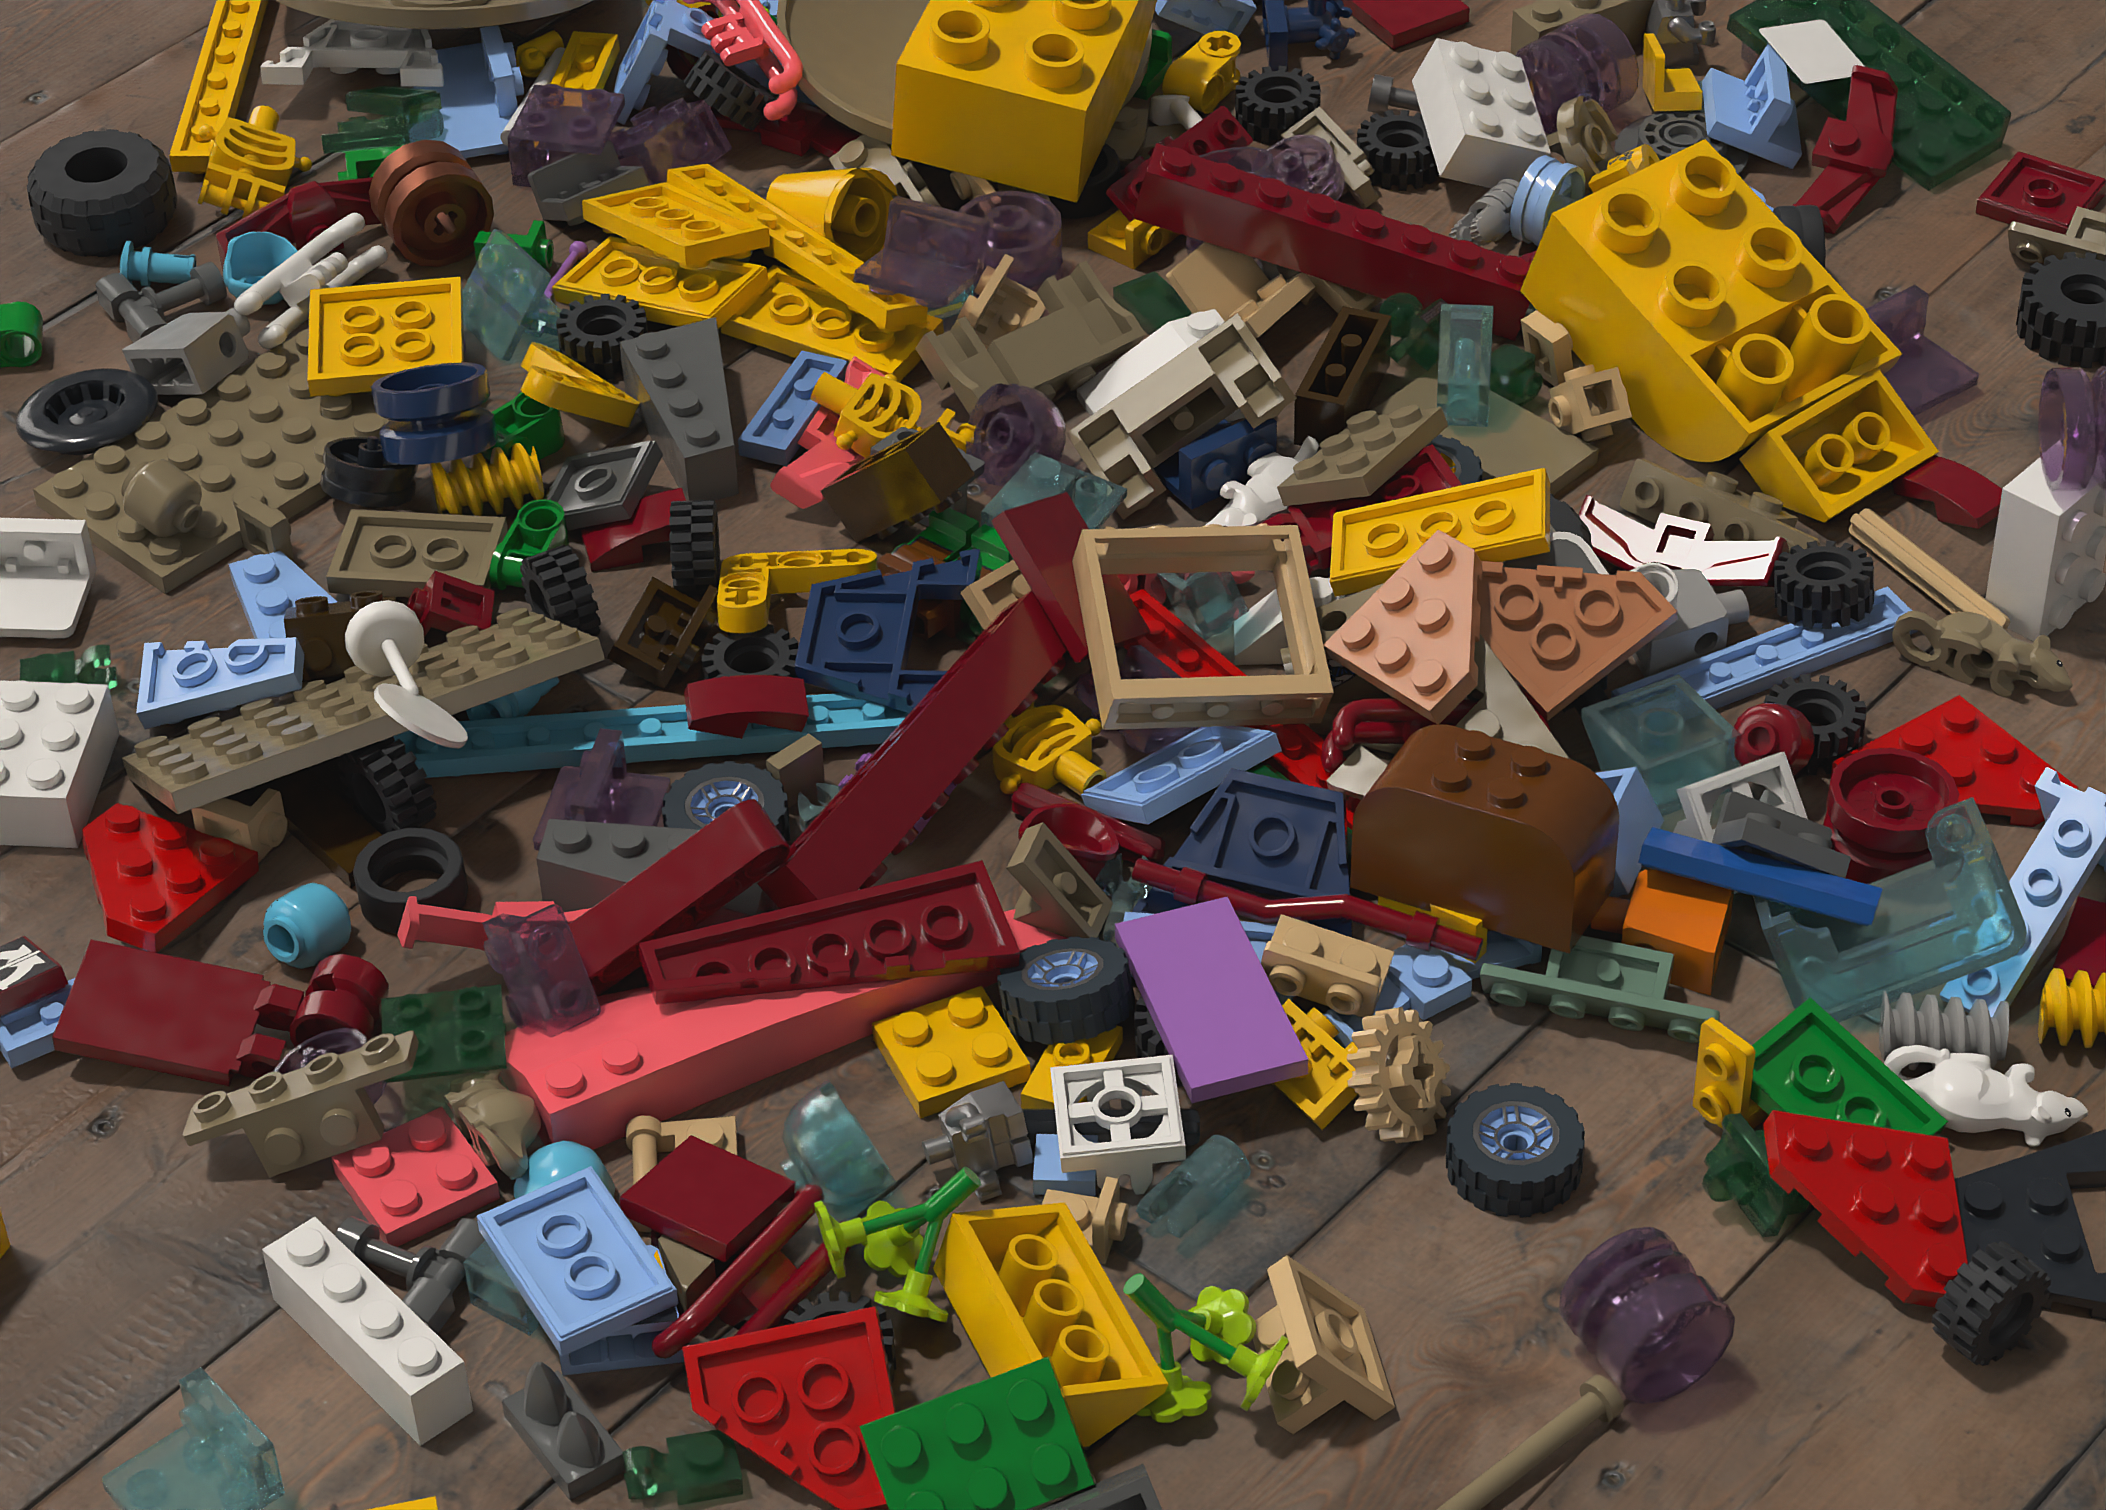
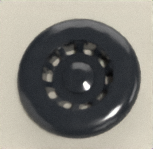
M101 368L80 371L53 380L28 397L18 411L16 430L24 442L41 450L78 456L93 454L100 448L130 435L145 424L157 407L158 395L151 382L143 376L127 370Z

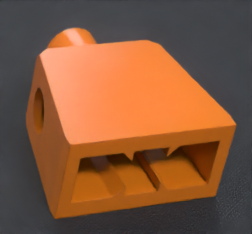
M1645 869L1638 873L1631 900L1608 896L1591 921V929L1622 934V944L1674 954V966L1670 984L1711 995L1732 918L1734 890L1659 870Z

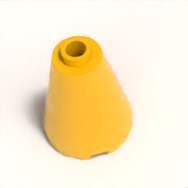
M862 167L782 174L771 183L767 192L766 201L863 262L868 259L877 260L884 255L894 239L899 224L900 212L893 210L892 195L898 196L896 187L886 174L871 168Z

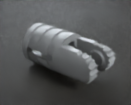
M1512 179L1499 181L1469 208L1468 213L1454 225V228H1451L1449 237L1457 240L1471 241L1476 245L1482 246L1491 243V241L1501 239L1511 230V204L1513 203L1519 182Z

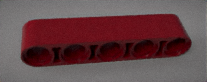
M750 799L740 802L535 948L523 960L521 969L551 1016H554L555 1012L584 1000L598 997L642 965L639 957V943L690 931L777 868L787 858L790 847L759 801Z

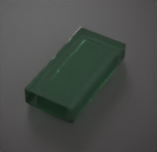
M381 85L351 91L345 95L347 111L406 117L442 109L440 93L436 90Z
M1155 271L1113 287V299L1124 309L1131 312L1142 329L1149 335L1170 321L1192 314L1175 289Z

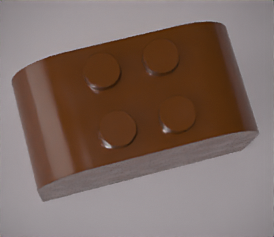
M1451 725L1427 726L1417 730L1408 738L1355 809L1352 828L1350 888L1430 912L1431 904L1482 920V928L1570 954L1614 888L1619 832V809L1617 802L1609 787L1595 772L1574 760L1544 752L1542 749L1534 746H1522L1494 738L1477 730H1466Z

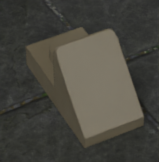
M1043 822L1026 828L1006 868L1024 888L1014 907L1015 914L1013 919L1066 938H1097L1113 902Z

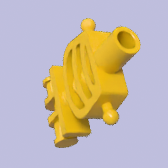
M269 106L254 108L248 123L231 117L227 118L219 132L214 130L212 126L205 124L200 127L199 134L203 139L213 140L214 144L198 204L202 205L204 202L222 208L220 213L225 215L228 214L231 206L244 211L243 219L283 196L293 167L306 172L311 169L312 161L308 157H295V139L276 132L279 115Z
M824 372L818 379L810 397L812 401L840 415L834 432L838 448L841 450L851 448L865 458L870 456L871 447L901 427L917 431L922 430L921 426L917 427L922 408L920 396L912 388L899 383L897 377L893 374H887L883 377L871 373L860 388L856 389ZM946 408L938 421L957 448L974 456V448L978 447L983 440L981 430L974 424L963 423L959 426L956 433L951 431L950 427L956 412Z
M1033 702L1017 717L1013 718L1010 715L1004 722L1008 726L1009 731L993 746L994 773L1001 781L1000 789L1005 794H1013L1021 783L1029 782L1048 790L1060 782L1081 796L1084 790L1107 778L1104 770L1090 762L1093 758L1092 736H1096L1101 732V722L1097 719H1089L1084 724L1071 711L1062 706L1045 705L1034 708Z

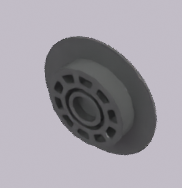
M1697 110L1660 111L1630 123L1619 133L1614 145L1617 157L1638 146L1648 144L1656 152L1659 160H1663L1706 139L1721 156L1734 166L1738 175L1745 168L1749 159V152L1708 137L1705 113Z

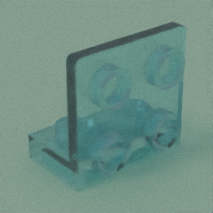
M201 1367L178 1380L185 1408L179 1411L183 1426L102 1477L104 1490L122 1510H261L285 1494L274 1444Z

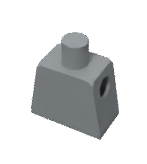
M234 308L226 312L188 313L122 349V352L131 372L141 375L151 382L156 389L157 395L204 394L248 359L249 352L242 337L250 332V323L245 315L238 314Z
M1695 568L1672 570L1678 580L1677 621L1632 655L1644 677H1650L1726 648L1728 625L1746 622L1749 619V605L1744 592L1739 589L1716 594L1702 571Z

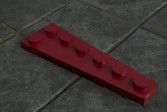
M983 860L639 943V957L656 1005L956 973L986 972L1019 966L1020 950Z

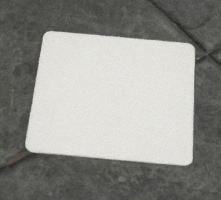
M1824 20L1759 29L1762 36L1805 84L1851 77L1854 65L1864 66Z

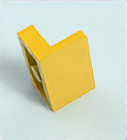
M1654 33L1644 34L1642 88L1653 110H1702V90L1690 68L1665 69V54Z

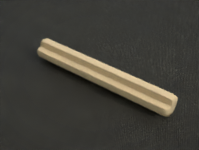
M1865 508L1859 514L1855 513L1851 517L1849 533L1950 614L1958 612L1981 614L1995 621L2008 631L2010 619L2007 615L1874 511Z

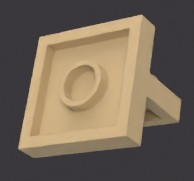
M1288 1255L1270 1266L1267 1271L1277 1305L1255 1320L1256 1332L1253 1342L1257 1354L1260 1355L1273 1347L1282 1335L1288 1338V1343L1278 1363L1265 1382L1277 1424L1290 1433L1295 1434L1343 1400L1374 1421L1395 1408L1364 1308Z

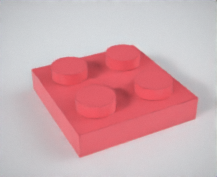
M442 1106L383 1133L382 1139L331 1157L335 1175L368 1222L378 1226L380 1239L396 1247L500 1199L498 1182Z

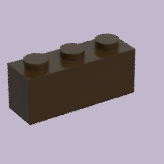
M1345 306L1342 307L1295 393L1297 399L1294 403V445L1302 446L1305 439L1310 436L1318 442L1319 451L1321 450L1320 443L1339 434L1347 427L1346 422L1349 418L1367 410L1390 366L1392 316Z
M938 421L854 463L820 491L857 543L874 534L877 535L879 540H882L893 534L905 523L910 527L928 516L933 510L937 514L946 510L963 497L959 488L971 479L975 473Z

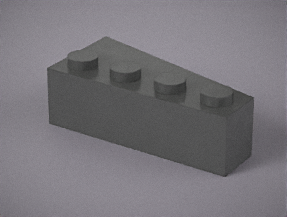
M716 317L656 333H645L637 338L621 341L620 351L625 391L640 403L637 413L652 440L657 442L663 453L662 458L679 488H682L686 501L719 500L739 494L734 440Z
M549 819L536 858L542 901H554L555 909L558 913L592 908L699 830ZM756 882L691 930L774 911L776 904Z

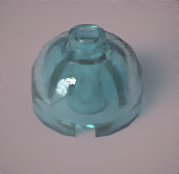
M828 1079L801 1098L792 1107L785 1119L782 1139L789 1158L781 1162L780 1165L787 1177L796 1181V1190L806 1184L813 1183L820 1186L823 1190L825 1203L840 1207L858 1205L876 1197L897 1183V1181L889 1172L890 1169L855 1115L850 1110H847L842 1102V1096Z

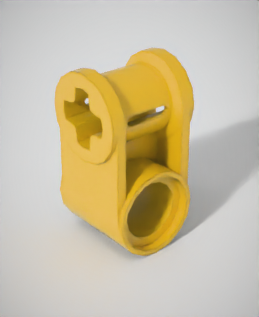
M1213 31L1203 35L1199 42L1181 58L1174 60L1169 66L1163 80V95L1189 96L1188 103L1193 109L1207 114L1212 112L1218 103L1231 91L1235 90L1236 85H1239L1240 71L1236 68V57L1240 53L1241 41L1238 36L1227 31Z

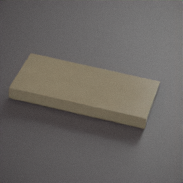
M1440 363L1372 409L1376 411L1378 416L1391 414L1393 411L1408 405H1418L1420 410L1442 407L1448 427L1440 435L1449 439H1457L1462 445L1469 446L1474 450V455L1476 457L1479 456L1482 462V481L1545 468L1550 481V494L1554 495L1598 463L1599 448L1562 428L1556 427L1549 421Z

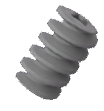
M1883 991L1879 1026V1050L1883 1063L1893 1050L1913 1045L1931 1047L1939 1051L1946 1048L1950 1053L1986 1055L1991 1059L1992 1070L1998 1060H2005L2009 1034L2008 1002L2001 1001L1993 1017H1990L1986 1001L1976 999L1969 1014L1966 1015L1961 998L1951 997L1944 1012L1941 1013L1936 996L1926 995L1919 1011H1916L1911 993L1902 992L1894 1009H1892L1887 993ZM1919 1062L1908 1064L1909 1069L1916 1070ZM1932 1063L1933 1070L1936 1066L1935 1063Z

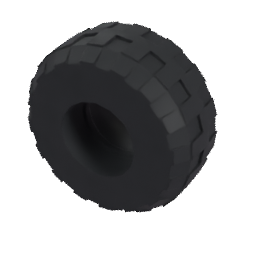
M106 129V131L92 130L82 132L80 135L64 138L53 147L47 148L42 153L40 159L36 160L28 174V199L38 232L57 248L64 252H72L78 256L107 257L112 254L122 253L126 241L133 242L134 250L141 245H147L155 239L156 235L165 230L177 208L176 187L168 158L164 155L163 150L154 145L150 140L143 139L139 134L130 131L127 133L114 129Z

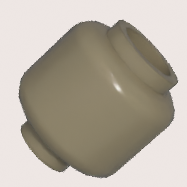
M165 459L153 460L150 463L142 462L136 465L122 484L121 493L124 496L123 505L125 513L157 537L166 538L174 536L180 531L186 533L198 523L202 515L200 484Z

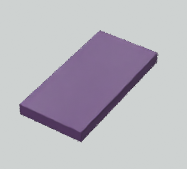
M1228 896L1115 924L1116 942L1119 948L1126 952L1130 972L1168 1054L1173 1055L1174 1067L1191 1103L1308 1074V1057Z

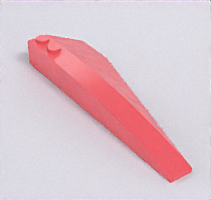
M1015 909L1004 911L1020 953L1026 951L1028 947L1044 944L1049 940L1069 939L1013 919ZM1000 969L986 972L956 973L658 1005L654 1001L650 986L584 1000L555 1012L554 1016L549 1014L482 1041L483 1050L493 1066L499 1065L502 1068L500 1076L508 1089L528 1095L534 1100L541 1120L538 1135L545 1146L565 1140L576 1142L594 1150L625 1137L626 1124L634 1117L642 1115L652 1116L662 1122L872 1035L873 1022L979 986L985 988L997 983L998 975H1001Z

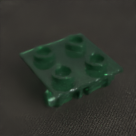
M501 984L482 987L472 986L424 994H407L381 999L382 1034L390 1033L396 1036L408 1031H414L419 1041L412 1069L406 1073L385 1079L384 1083L507 1068L505 1048L507 1029L505 1015L503 1014Z

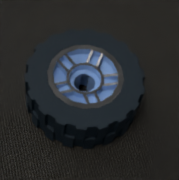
M724 761L722 764H705L700 769H692L684 773V777L680 780L676 779L670 785L671 790L669 793L664 795L662 807L664 827L700 830L734 805L745 800L755 799L759 801L785 841H790L787 793H784L783 784L779 779L775 780L771 772L766 769H758L756 765L749 763L737 764L735 761Z
M1069 937V939H1054L1044 944L1033 945L1020 953L1019 966L1000 969L1001 975H998L997 978L1005 1023L1007 1027H1010L1013 1035H1019L1023 1037V1040L1029 1042L1037 1041L1042 1042V1044L1064 1042V1044L1081 1039L1088 1040L1097 1037L1100 1033L1109 1032L1116 1028V1025L1121 1021L1124 1022L1129 1017L1130 1010H1133L1135 1006V996L1126 952L1122 948H1117L1116 943L1102 941L1100 938Z
M1510 1083V1085L1505 1086L1495 1084L1487 1086L1486 1090L1475 1091L1469 1094L1465 1102H1459L1454 1108V1116L1449 1118L1447 1127L1446 1168H1448V1179L1451 1185L1457 1187V1194L1464 1200L1468 1199L1474 1203V1207L1482 1211L1489 1210L1495 1212L1497 1216L1519 1215L1520 1218L1531 1217L1535 1213L1542 1212V1214L1550 1212L1559 1203L1563 1205L1570 1199L1571 1192L1577 1190L1583 1169L1585 1130L1583 1123L1578 1121L1576 1110L1564 1103L1565 1099L1556 1093L1552 1095L1546 1092L1545 1088L1535 1085L1533 1087L1522 1086V1083Z

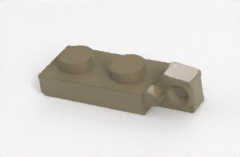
M1320 106L1281 134L1286 145L1331 193H1335L1340 198L1349 191L1352 197L1364 209L1380 198L1372 187L1371 180L1368 178L1374 170L1365 153Z

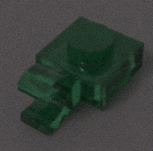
M110 645L89 647L78 660L74 650L20 659V681L108 685L109 689L118 685L116 667L97 668L99 666L111 665Z
M717 1429L666 1438L667 1453H661L655 1448L648 1446H637L623 1451L626 1469L624 1480L628 1499H645L658 1493L674 1490L677 1505L679 1506L743 1495V1478L735 1443Z

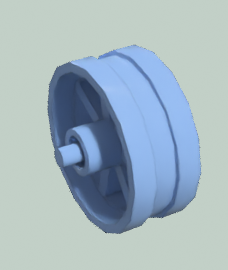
M1547 155L1538 157L1528 167L1514 196L1510 213L1512 236L1528 244L1533 242L1536 246H1539L1551 214L1584 198L1586 182L1584 171L1576 165L1570 163L1562 164L1557 159Z

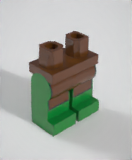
M947 508L938 514L933 510L929 514V526L908 544H900L891 554L887 552L877 560V570L881 571L882 577L912 570V564L916 561L933 558L934 564L937 565L960 560L959 552L980 549L982 558L981 579L1012 561L1013 558L995 528L986 524L979 528V521L952 508ZM921 599L919 600L913 635L927 641L936 633L941 632L955 639L965 631L964 623H971L977 618L965 600Z

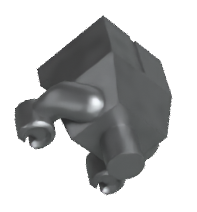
M1654 0L1646 18L1645 34L1654 33L1665 54V67L1698 65L1699 51L1696 43L1699 42L1702 45H1712L1714 43L1716 27L1713 21H1703L1698 25V28H1694L1693 15L1702 16L1705 13L1707 0Z
M1004 1081L970 1092L938 1114L943 1134L922 1141L924 1154L929 1165L950 1158L958 1172L966 1166L978 1176L981 1186L975 1190L979 1201L1002 1195L996 1170L1012 1164L1020 1167L1034 1162L1030 1141L1027 1137L1028 1132L1023 1111Z

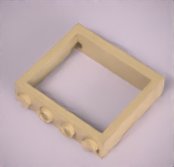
M1267 523L1256 526L1224 527L1219 524H1209L1202 527L1180 528L1156 525L1149 528L1115 529L1106 526L1105 529L1082 530L1072 563L1103 730L1321 723L1334 692L1298 525L1267 526ZM1273 571L1294 675L1121 680L1102 580L1103 574Z

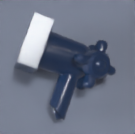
M1262 0V25L1268 67L1270 66L1272 71H1278L1279 66H1287L1288 71V44L1316 42L1315 47L1317 49H1328L1330 57L1338 60L1341 56V51L1347 47L1349 40L1356 36L1354 29L1342 28L1341 21L1339 20L1340 17L1349 18L1353 13L1352 10L1344 7L1342 0H1308V7H1287V5H1284L1283 0Z

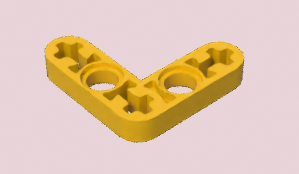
M531 342L521 363L522 368L528 371V374L520 390L528 397L558 410L623 427L630 426L640 403L566 355L540 343Z
M865 549L746 553L730 556L724 559L721 565L717 595L719 628L730 633H750L761 630L768 624L771 594L810 592L812 584L877 570V555L875 552Z

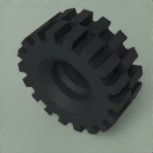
M2066 252L2062 260H2058L2055 255L2045 257L2044 265L2036 262L2030 266V273L2025 272L2022 280L2016 325H2018L2017 334L2019 338H2025L2024 345L2030 351L2039 347L2040 357L2049 360L2052 356H2056L2059 358L2058 364L2068 367L2070 361L2080 362V368H2092V362L2098 361L2102 367H2106V259L2105 261L2097 260V253L2086 252L2085 258H2076L2075 252Z

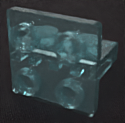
M494 229L491 232L463 289V325L498 359L510 361L524 332L534 337H542L543 333L558 336L556 321L557 318L560 319L559 313L562 310L544 294L551 280V275L504 231Z

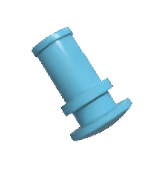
M126 241L120 259V273L131 284L132 281H140L141 286L150 287L151 282L182 284L191 280L190 271L192 268L197 267V257L194 254L153 253L151 247H143L142 252L134 251L132 241Z

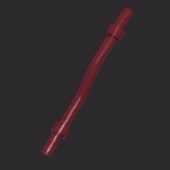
M1142 858L1137 859L1132 872V880L1173 893L1174 900L1188 905L1228 896L1236 914L1262 923H1278L1281 914L1300 921L1345 918L1406 938V945L1427 952L1434 947L1474 961L1478 959L1483 944V938L1440 925V918L1419 911H1416L1414 916L1348 894L1268 900L1209 881L1207 873L1189 867H1183L1179 871Z

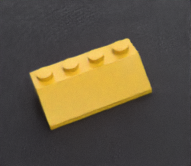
M1065 1202L952 1213L933 1270L990 1377L1050 1356L1083 1447L1092 1445L1165 1393L1168 1386L1166 1378Z

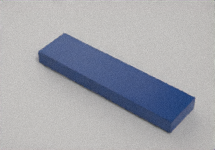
M1654 827L1651 828L1642 844L1638 861L1644 867L1864 926H1872L1883 888Z

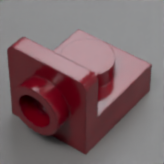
M434 571L423 589H414L407 607L413 610L423 627L424 637L431 627L450 633L463 627L477 626L478 630L481 631L491 627L495 591Z

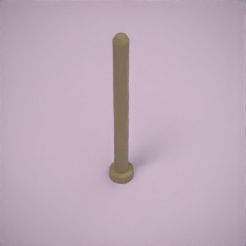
M1598 1374L1593 1375L1580 1386V1399L1436 1510L1482 1509L1596 1419L1602 1422H1610L1621 1414L1624 1410L1621 1394L1607 1378Z

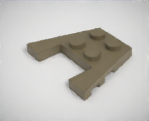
M1480 634L1479 642H1475L1474 661L1478 666V685L1469 693L1479 702L1455 727L1481 731L1494 738L1522 746H1534L1542 749L1544 752L1569 759ZM1360 745L1326 780L1328 790L1343 793L1345 800H1348L1349 796L1361 800L1387 767V764Z

